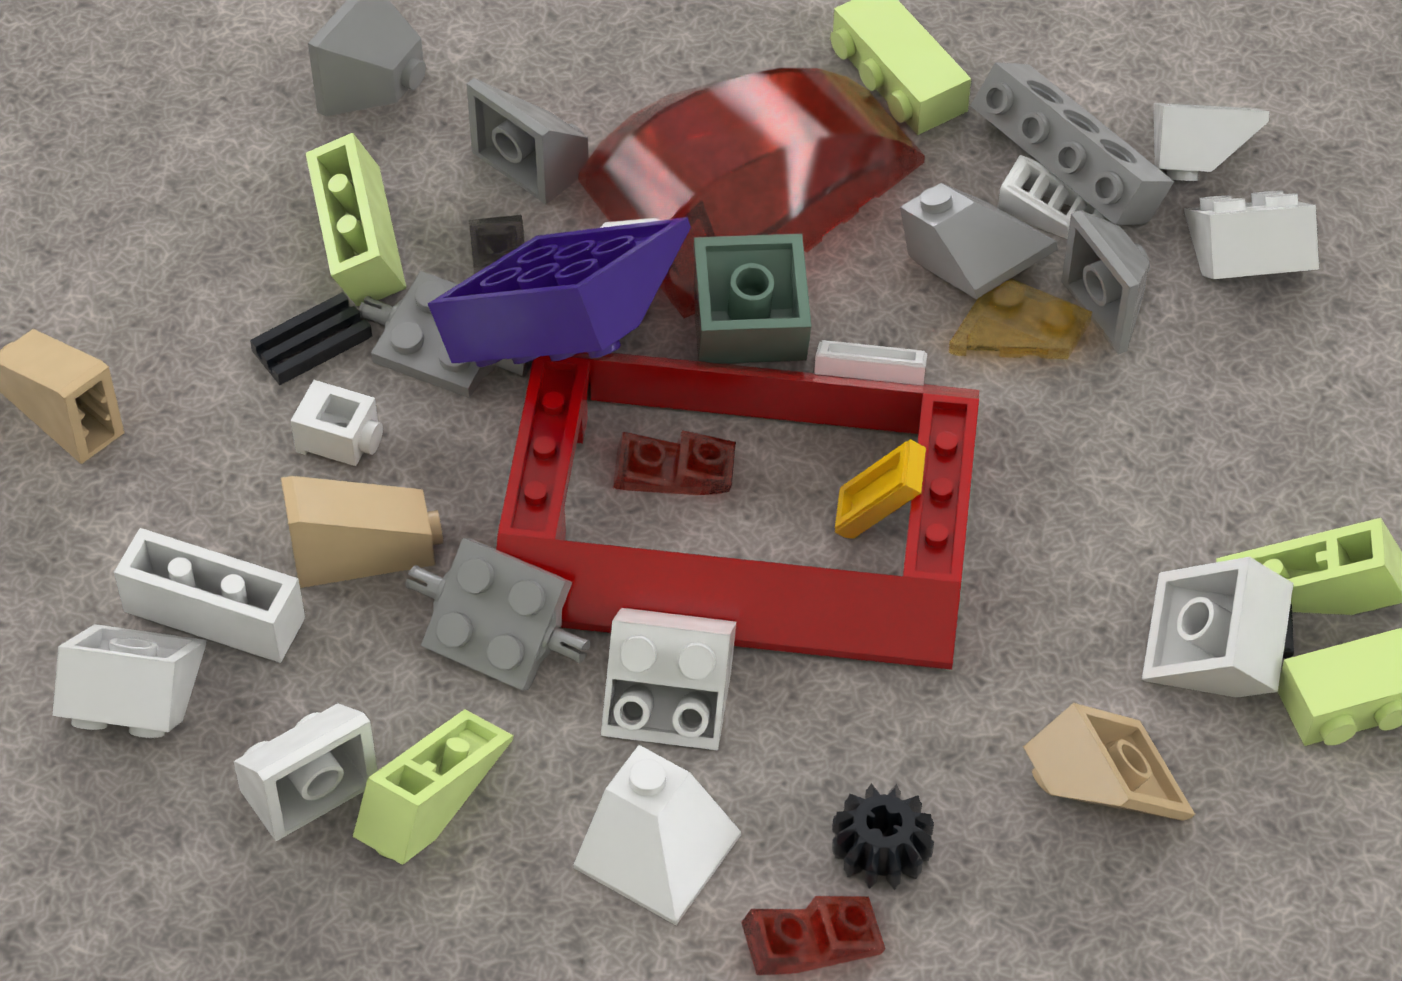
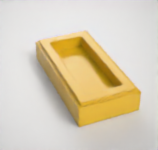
M910 439L842 485L839 489L835 533L844 538L854 539L921 494L926 447Z

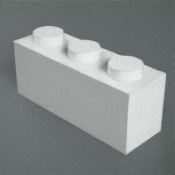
M140 528L114 571L124 612L279 663L282 662L305 619L298 578Z

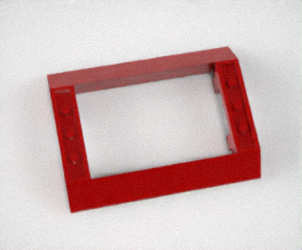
M584 352L577 353L560 361H551L549 355L539 356L533 360L497 534L496 550L572 582L562 607L561 628L611 633L612 620L621 608L736 621L734 646L952 670L978 417L979 390L927 384L923 386L816 375L809 372L622 353H610L602 357L590 358L588 353ZM589 383L591 385L592 401L919 434L918 443L926 447L921 494L911 500L903 576L565 540V502L576 444H583L588 420L587 391Z

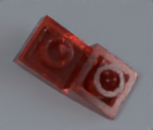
M682 430L677 443L623 432L618 443L613 488L626 491L687 495L727 493L732 487L736 442Z
M815 896L806 909H750L741 922L757 975L801 973L880 955L886 949L869 896Z

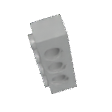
M995 62L970 105L1113 224L1144 225L1149 222L1174 183L1170 177L1029 64Z

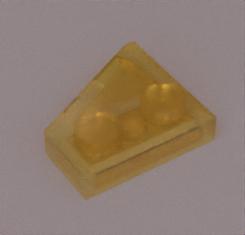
M1009 279L976 300L950 340L949 353L955 356H966L967 350L999 351V357L1021 358L1026 355H1036L1044 359H1068L1091 323L1092 311L1014 279Z

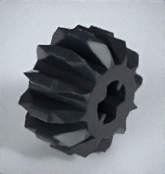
M872 783L866 789L865 799L849 793L848 798L844 802V811L837 812L833 818L832 832L835 834V837L832 840V851L835 858L844 859L843 869L847 874V878L865 870V883L869 889L877 882L878 875L886 876V880L894 890L901 882V872L917 879L918 875L922 872L923 861H929L933 854L934 841L931 835H933L934 822L931 814L921 813L922 803L920 802L919 795L905 800L900 799L901 791L897 784L889 791L888 795L880 794Z

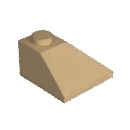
M1073 703L1023 746L1034 765L1032 769L1034 779L1046 793L1052 796L1181 821L1196 815L1140 720Z

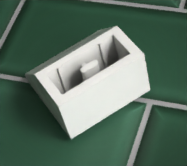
M1283 191L1251 193L1252 202L1245 203L1243 198L1232 199V196L1200 198V207L1184 209L1202 276L1211 279L1319 269L1316 205L1298 202V194H1283Z
M621 608L612 620L601 736L718 750L731 676L737 622Z

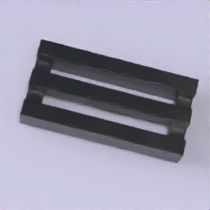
M342 292L251 339L250 343L255 356L276 382L282 385L373 336L371 325L366 319L361 320L358 309L355 306H349V299ZM348 325L351 326V327H349V328H347V329L341 331L340 333H338V334H336V335H334V336H332V337H330V338H328V339L322 341L323 338H325V337H327V336H329V335H331V334H333V333H335V332H337V331L343 329L344 327H346V326H348ZM302 349L305 350V351H303V352L297 354L296 356H294V357H292V358H290V359H288V360H286V361H284V362H282V363H280V364L277 363V362H279V361H281V360H283V359H285V358H287V357H289V356H291V355H293V354L299 352V351L302 350Z

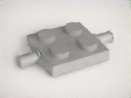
M420 271L405 297L397 305L391 306L369 296L364 298V303L361 302L359 308L360 318H365L385 326L383 334L371 352L373 363L468 398L471 397L482 378L491 373L495 367L513 372L525 378L528 373L527 370H530L533 360L522 364H514L512 359H502L495 364L485 367H477L475 362L451 363L427 304L458 285L451 281Z
M462 538L451 569L443 578L417 565L413 566L408 575L417 579L406 578V588L434 599L433 615L421 643L422 647L522 691L529 690L540 663L551 651L573 659L579 664L587 656V653L580 650H589L590 640L583 639L561 629L562 607L572 585V582L471 538Z

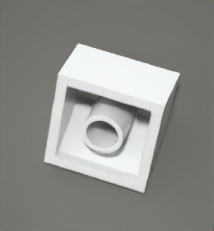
M1251 557L1160 572L1142 680L1236 698L1278 692L1294 583Z
M94 624L58 646L52 716L71 718V725L81 729L99 730L107 728V724L129 727V733L134 736L144 738L162 737L165 735V732L171 731L184 719L206 647V640Z
M339 703L321 713L316 712L307 715L294 728L271 741H263L253 745L242 757L233 761L241 793L275 841L280 840L364 792L368 777L378 771L370 720L363 712Z

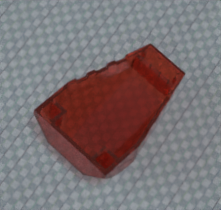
M776 68L740 75L668 94L633 113L600 142L579 172L578 181L610 222L657 218L659 220L688 218L691 228L660 285L662 291L685 319L695 314L694 237L802 234L804 251L809 252L822 242L825 234L841 222L843 224L848 222L859 213V208L875 196L879 198L922 165L925 161V155L873 94L849 77L819 68Z

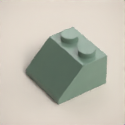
M802 234L694 237V301L698 361L723 364L807 360L812 325Z

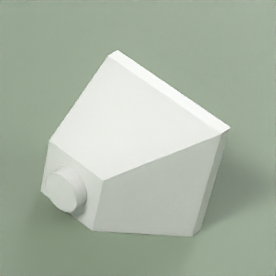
M1154 103L1155 166L1158 169H1167V176L1172 180L1198 181V171L1212 172L1269 121V111L1257 108Z
M638 745L606 787L573 865L574 869L672 924L677 925L741 836V831L690 772Z

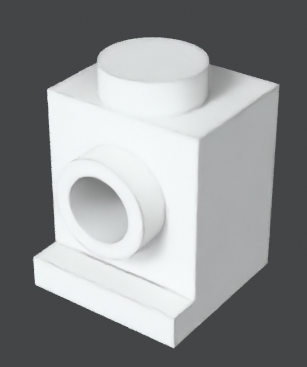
M313 380L291 419L295 451L297 453L306 455L307 452L353 466L358 464L363 453L373 455L376 452L383 433V425L378 422L374 397L317 380Z

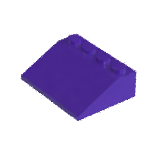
M688 218L538 235L427 303L451 363L475 362L477 367H485L495 364L502 359H512L514 364H522L539 356L549 355L551 361H560L577 353L587 352L590 358H598L616 351L621 346L619 339L641 324L691 228Z

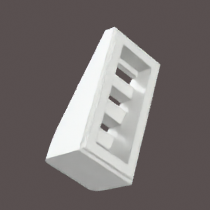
M1022 155L1018 157L1000 188L999 209L1026 224L1068 239L1071 214L1076 211L1082 210L1110 222V220L1042 164ZM1043 196L1051 198L1048 204L1041 201ZM1064 204L1071 206L1067 215L1060 212Z

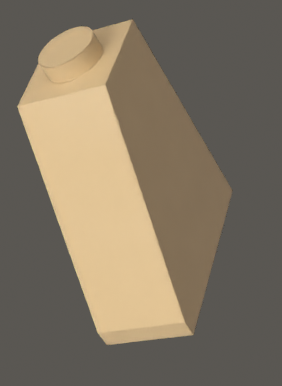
M35 329L30 330L18 340L5 345L0 350V393L80 464H83L124 434L110 369L102 360Z
M299 476L281 478L300 588L410 570L415 565L420 568L435 565L433 545L443 544L442 528L438 510L427 512L423 489Z

